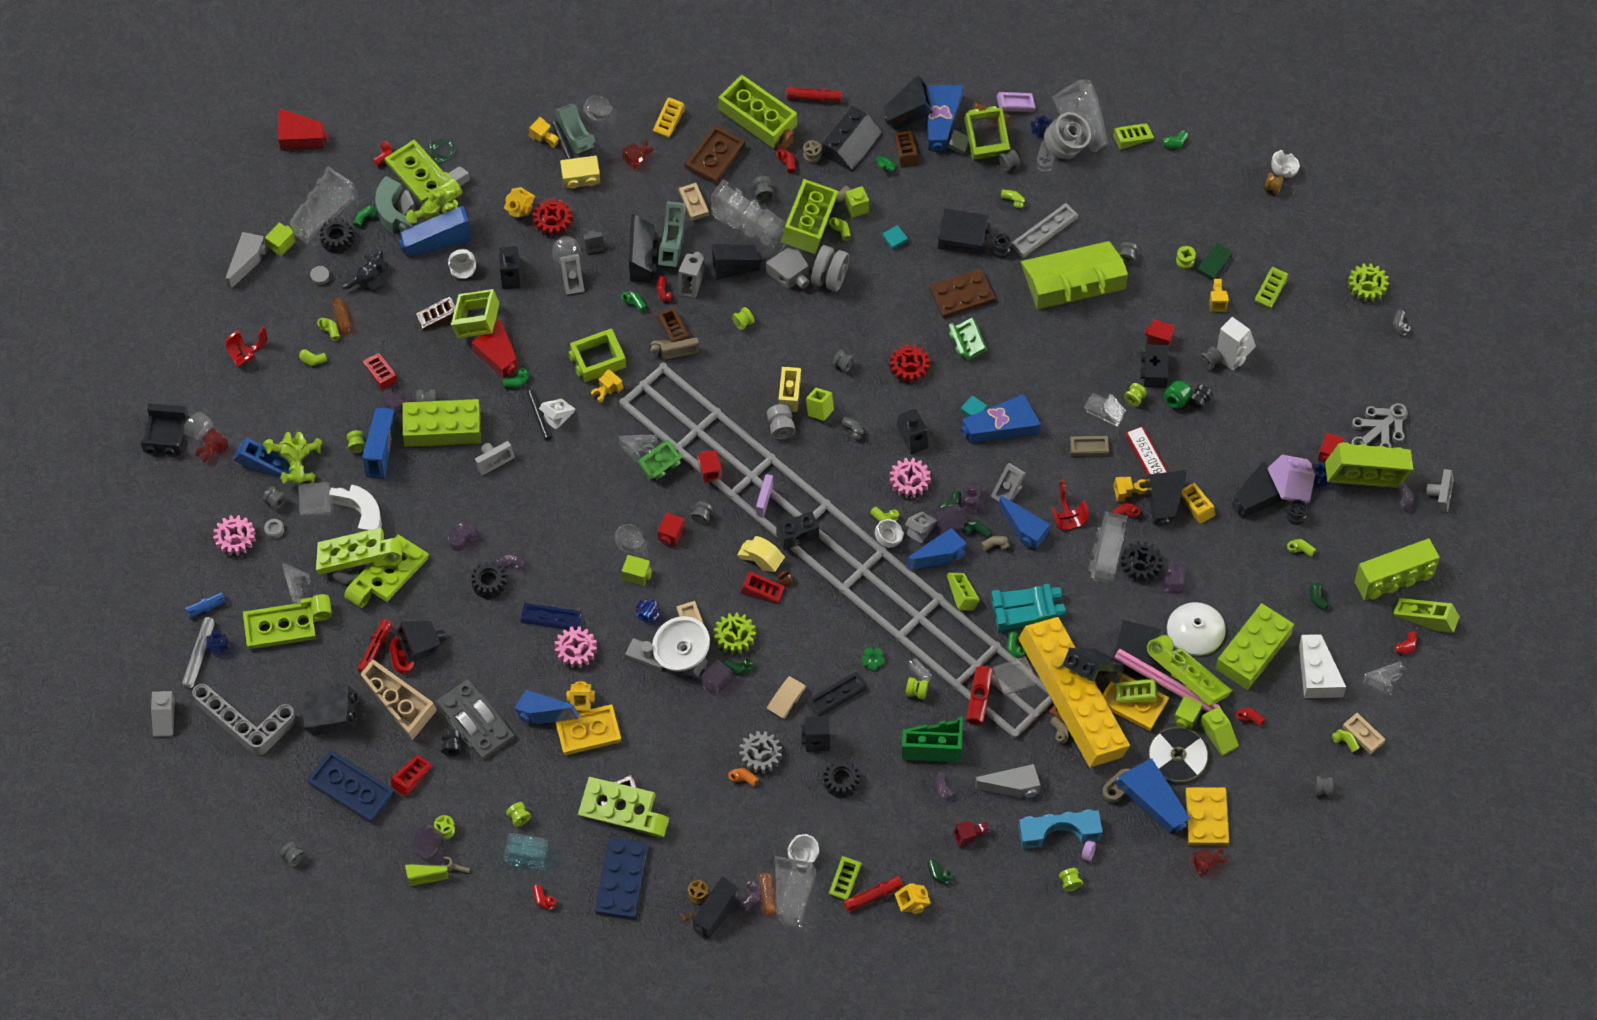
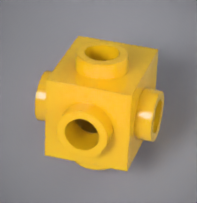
M521 187L514 188L505 199L504 209L516 218L526 216L532 210L535 195Z
M576 682L571 684L570 691H567V702L573 704L579 712L590 710L591 702H595V691H591V684Z
M908 884L895 893L901 912L919 914L924 911L925 907L931 904L928 892L922 885Z

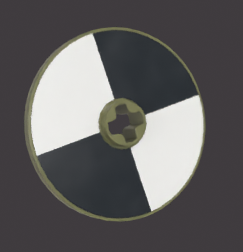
M1173 727L1161 731L1154 737L1149 747L1148 757L1153 759L1167 781L1184 783L1194 780L1204 771L1208 761V750L1203 739L1195 732L1181 727ZM1175 752H1176L1177 754L1182 753V757H1181V758H1180L1179 756L1174 757V756H1175Z

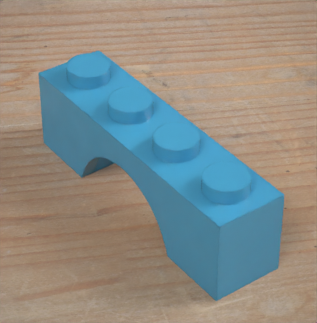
M1087 809L1080 813L1065 812L1062 815L1046 814L1042 817L1034 818L1033 816H1027L1019 819L1018 828L1022 849L1042 847L1044 839L1050 833L1058 830L1072 832L1079 838L1081 843L1088 840L1099 841L1102 838L1099 810Z

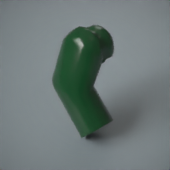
M953 491L951 500L941 503L939 511L942 514L957 511L961 492Z
M967 521L962 528V532L966 535L978 532L984 538H987L992 532L980 521Z
M1314 583L1309 589L1310 601L1325 611L1329 603L1322 598L1323 587L1320 583Z
M745 658L741 663L736 664L727 659L723 668L740 675L751 671L753 661L750 658Z
M936 859L927 862L932 879L943 884L950 882L953 875L949 870H939Z

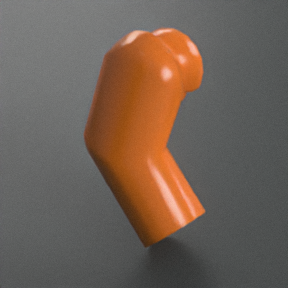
M745 768L734 769L728 774L732 782L746 781L752 787L759 780Z

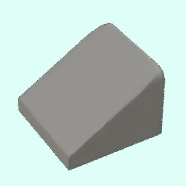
M460 166L448 173L459 186L470 180L469 173Z
M408 190L404 191L397 202L399 212L405 216L409 210L415 212L414 202Z

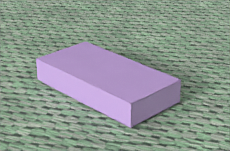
M998 92L997 94L999 108H1002L1003 111L1034 112L1035 110L1032 93Z
M765 475L756 505L757 516L764 517L773 487V475Z

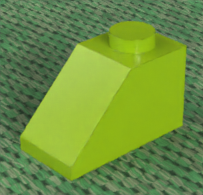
M1219 706L1202 715L1200 726L1222 756L1239 747L1231 723Z

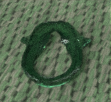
M449 139L430 141L429 149L431 150L432 157L438 163L450 159L454 155L455 145ZM443 144H447L452 148L448 155H439L434 150Z

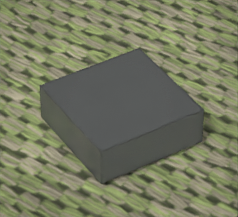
M952 130L947 147L960 154L965 153L969 140L968 136Z

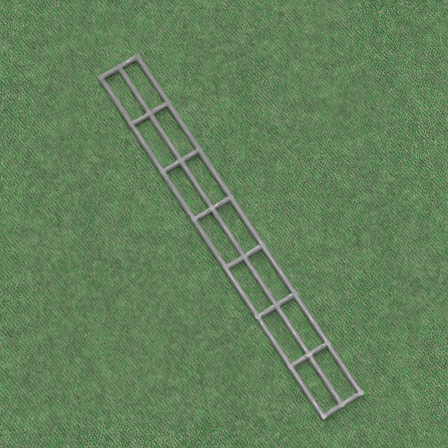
M661 363L647 378L640 381V384L629 394L620 399L621 408L628 411L663 442L669 440L679 455L682 454L684 456L683 459L698 472H700L698 461L683 449L696 436L701 438L746 477L733 489H730L720 479L710 482L776 538H778L776 527L765 517L757 516L756 510L738 495L751 482L761 489L763 481L758 475L770 464H773L821 504L813 512L815 519L828 510L877 551L862 565L819 529V539L856 569L842 583L799 546L789 548L836 587L841 594H844L895 637L896 641L901 642L947 681L954 690L960 692L969 701L971 691L963 686V684L975 673L976 667L983 666L996 652L1044 691L1048 697L1036 709H1033L992 674L991 684L1028 714L1014 729L986 705L985 714L1006 731L1012 739H1017L1053 703L1044 684L1036 674L955 608L942 594L936 592L914 572L908 570L884 546H881L832 505L829 500L825 499L776 458L773 453H770L721 412L720 408L715 407L672 371L666 363ZM664 373L710 411L711 414L696 425L649 385ZM644 390L688 427L691 432L676 443L633 407L630 402ZM718 418L766 459L753 471H750L703 430ZM773 489L771 490L770 497L793 517L803 515ZM882 557L933 598L920 612L869 571ZM862 575L913 617L900 631L849 589ZM939 604L990 646L977 661L925 618ZM919 623L970 665L957 680L905 637Z

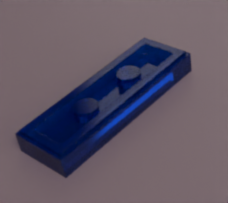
M524 602L521 623L570 630V627H573L574 630H577L580 625L582 611Z

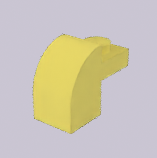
M755 536L753 540H746L737 554L741 560L754 561L762 571L775 572L785 558L775 545L758 536Z

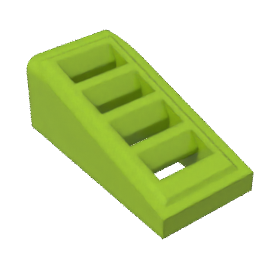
M1147 123L1115 128L1113 133L1120 150L1154 140ZM1145 130L1147 135L1144 136L1142 131Z
M1272 267L1254 302L1271 309L1287 282L1288 274ZM1262 295H1265V296L1270 297V298H1272V299L1269 300V299H1267V298L1262 297Z
M948 573L947 578L958 609L973 611L980 599L964 573Z
M1155 679L1115 683L1117 703L1158 702ZM1123 689H1126V696H1123ZM1131 689H1134V695L1131 696ZM1139 689H1142V695H1139Z
M842 856L829 895L843 900L849 899L862 865L861 862ZM844 865L855 868L854 872L844 869ZM843 872L848 875H851L852 878L849 879L841 876V873ZM842 880L848 882L849 886L838 883V881ZM839 887L847 890L846 894L836 891L835 888Z
M405 865L410 887L449 878L447 866Z

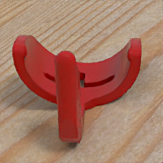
M262 326V329L257 333L258 342L250 348L246 347L239 330L232 333L226 339L225 347L237 367L255 359V355L252 352L266 344L268 336L265 326ZM238 346H240L242 352H243L244 355L246 356L245 358L243 357V355H241V352H240Z
M1065 480L1060 481L1059 487L1060 501L1064 512L1058 513L1055 508L1052 509L1056 525L1059 530L1063 531L1079 528L1089 520L1085 501H1082L1081 505L1076 509L1069 510L1066 502Z

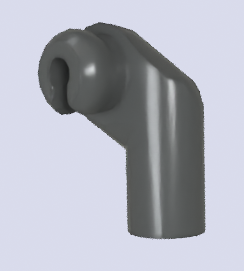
M1403 310L1396 311L1392 322L1393 327L1400 335H1406L1410 331V326H1406L1407 324L1403 323L1406 314Z
M843 418L841 425L852 429V438L860 440L862 434L864 435V429L861 424L850 418Z
M344 570L332 572V576L339 583L348 585L359 576V572L348 574Z

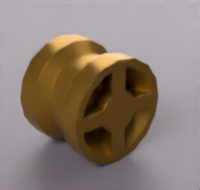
M1269 173L1264 190H1271L1274 194L1278 195L1284 177H1275L1274 174Z
M696 880L690 883L688 886V897L691 903L701 905L708 897V887L705 882Z

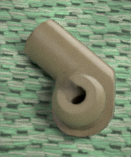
M654 340L650 343V351L653 354H658L661 350V345L671 342L670 340Z
M1057 716L1053 717L1050 724L1057 729L1055 739L1058 743L1063 744L1069 739V730L1066 724Z

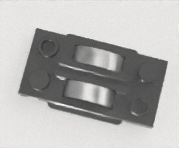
M468 679L436 700V704L446 715V721L454 730L462 733L463 742L468 748H473L482 760L515 738L514 734L506 726L505 720Z

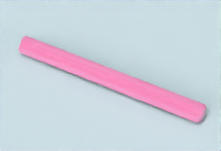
M1121 649L1117 651L1115 655L1116 660L1149 679H1155L1156 683L1183 698L1188 696L1203 703V710L1209 712L1219 706L1217 704L1210 706L1202 702L1200 697L1188 690L1186 686Z

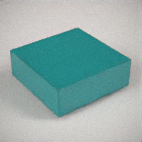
M898 225L882 233L883 239L892 250L908 242V238Z
M972 395L961 407V412L969 417L986 410L987 405Z

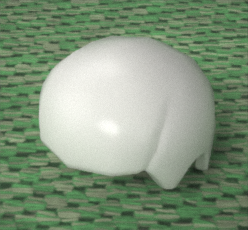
M1283 150L1274 153L1272 157V171L1277 176L1290 178L1297 174L1300 165L1292 153L1285 155Z
M459 249L451 253L448 259L451 274L459 279H467L473 276L476 270V259L472 252L466 249Z
M891 519L880 521L875 529L877 542L887 548L897 546L904 536L901 526Z
M807 834L796 836L788 846V858L793 864L800 867L812 864L819 854L818 842L814 837Z

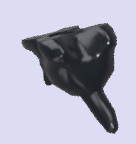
M378 251L377 254L370 256L364 255L367 263L358 270L356 277L342 286V289H350L356 284L371 291L381 288L382 281L379 274L385 272L388 268V262L383 260V251Z

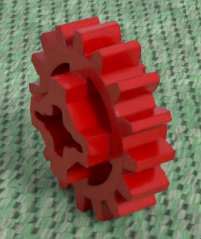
M555 198L552 199V202L545 199V204L539 202V208H534L535 213L532 214L534 226H537V231L543 230V235L549 232L550 236H553V233L559 236L561 230L567 232L566 227H571V221H573L572 210L568 208L567 203L563 205L561 199L558 202L555 201Z
M909 344L906 345V348L899 346V351L894 350L893 355H890L889 368H891V374H896L897 380L903 378V383L907 379L910 383H913V379L919 382L920 376L925 378L926 372H929L930 359H928V353H923V348L918 350L917 345H914L913 348H910Z

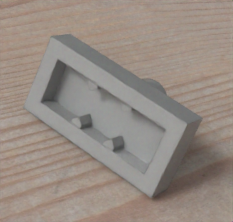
M506 441L495 448L490 443L484 444L481 448L484 454L475 458L479 473L484 475L515 457L511 444Z
M1444 469L1441 485H1427V495L1439 496L1440 512H1448L1454 479L1452 470Z
M633 638L625 658L660 671L663 669L654 657L652 644L649 641L642 642Z

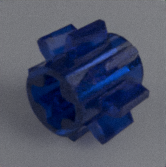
M1045 115L1036 116L1035 122L1031 121L1032 134H1036L1039 138L1044 137L1045 130L1052 124V119H1048Z
M1322 462L1317 465L1312 464V469L1315 473L1313 484L1317 487L1323 484L1327 486L1326 466Z
M647 598L645 601L640 600L635 610L638 612L637 617L644 622H649L651 619L656 621L660 614L659 604L651 598Z
M212 630L211 635L207 636V649L212 650L213 655L223 654V649H228L227 634L223 635L221 630Z

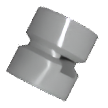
M778 404L767 410L770 431L774 439H786L795 434V425L792 421V412L789 405Z

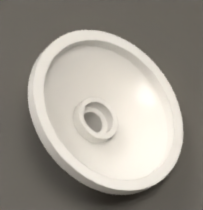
M1197 602L1187 603L1175 609L1167 623V635L1172 639L1174 647L1176 649L1182 648L1190 656H1205L1214 652L1221 646L1226 632L1224 620L1219 612L1209 605ZM1197 621V622H1200L1201 624H1200V625H1196L1194 622Z
M686 616L673 618L664 623L654 636L652 643L654 657L662 667L668 670H689L698 665L706 656L710 646L709 633L706 627L695 618Z

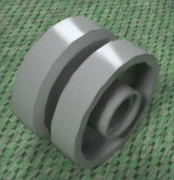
M1072 112L1061 114L1045 130L1044 134L1048 150L1060 159L1073 158L1091 139V129L1087 121L1082 116Z
M823 245L814 263L811 283L820 287L826 283L827 289L837 292L846 275L849 253L842 250L834 253L832 247Z

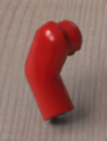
M388 141L380 144L381 155L373 159L376 167L384 164L385 158L392 154V146Z
M779 149L776 152V156L781 162L786 164L788 173H795L794 155L784 149Z
M660 276L656 288L662 302H671L672 293L666 292L667 279L664 276Z
M1409 632L1407 641L1395 645V652L1402 655L1413 652L1416 647L1418 633Z
M1242 708L1236 712V718L1239 721H1253L1259 727L1266 720L1253 708Z
M542 885L533 886L535 903L546 910L553 909L556 905V899L544 896Z

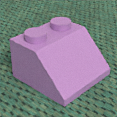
M1281 455L1267 468L1281 499L1291 501L1301 499L1305 503H1309L1315 478L1312 464L1308 459Z

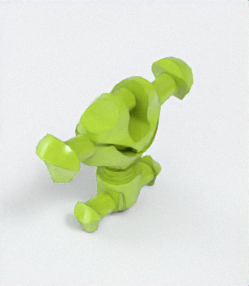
M442 187L437 192L429 193L428 200L422 205L420 210L415 212L409 210L407 212L406 220L409 223L416 224L418 218L422 217L424 220H430L446 213L448 210L458 208L457 200L452 199L449 203L448 200L452 195H459V187Z
M286 432L279 444H274L272 439L263 442L268 455L271 451L279 452V456L286 459L291 465L289 467L290 474L282 472L280 476L283 484L289 481L295 484H301L304 481H310L311 484L314 483L316 475L313 472L304 474V466L301 461L306 455L310 454L309 451L315 450L317 454L321 453V444L323 442L321 439L316 438L313 443L307 444L301 432H297L295 438H291L290 432Z

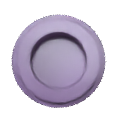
M1088 840L1085 843L1082 851L1083 860L1091 861L1096 848L1095 842Z

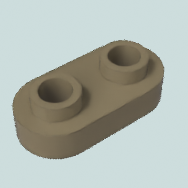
M1130 769L1120 770L1104 785L1102 795L1106 801L1115 803L1126 795L1116 785L1115 781L1120 775ZM1109 792H1114L1115 795L1112 796L1109 794Z

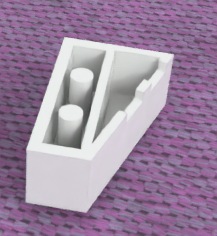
M1231 317L1220 329L1217 349L1223 357L1222 363L1231 370H1234L1245 362L1246 356L1256 345L1250 329Z
M1302 635L1299 650L1304 698L1344 697L1345 683L1322 635Z

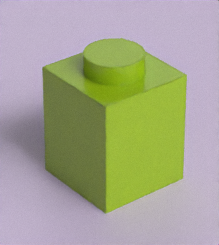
M863 186L845 192V204L852 218L869 213V199Z
M279 222L265 237L267 248L282 256L295 243L294 231L289 226H284Z
M815 388L806 398L808 416L825 421L834 411L832 392Z
M627 555L622 568V580L645 586L646 580H650L652 575L650 561Z
M1184 696L1175 713L1173 723L1178 727L1192 730L1201 713L1203 703Z

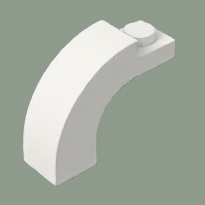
M351 485L350 491L344 488L330 489L329 497L332 504L352 507L360 512L359 532L382 527L379 507L369 492L355 485Z

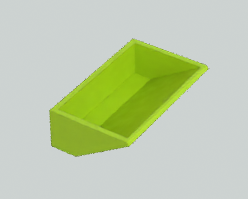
M1110 241L1021 261L1037 309L1124 290L1127 285L1128 273L1123 259Z

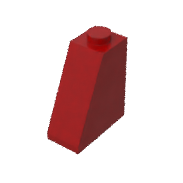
M279 109L278 141L280 150L324 148V141H327V130L323 129L322 122Z
M498 320L495 322L492 334L480 335L472 341L473 352L502 378H506L516 371V356L502 321Z

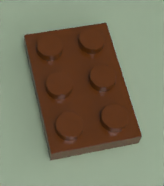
M714 125L687 160L685 168L716 184L743 149L745 141Z
M982 269L929 285V290L942 318L995 302V297Z

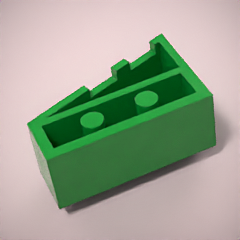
M963 716L950 722L940 721L939 724L927 726L926 724L904 729L902 734L901 760L961 763Z

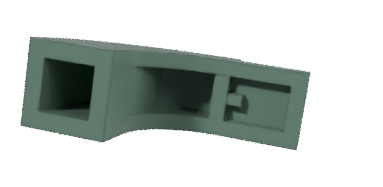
M569 104L556 109L560 125L572 149L578 154L594 148L593 143L596 142L594 136L586 131L576 105Z
M385 176L380 182L375 195L378 217L381 223L393 234L397 228L402 232L416 226V224L409 223L406 220V216L394 208L396 201L402 195L401 183Z
M669 201L666 203L664 234L659 247L658 265L673 267L678 265L684 235L686 203Z

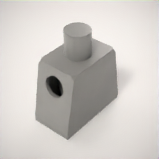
M789 246L766 262V272L786 288H791L797 284L801 289H804L809 285L810 281L806 278L809 275V266L796 247Z
M702 253L686 254L678 271V295L696 299L704 276L705 258ZM689 276H692L691 282L688 280Z

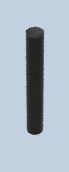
M553 122L552 127L559 138L558 141L566 159H574L559 122Z
M529 390L527 395L544 440H550L552 437L543 413L539 409L540 405L534 390Z

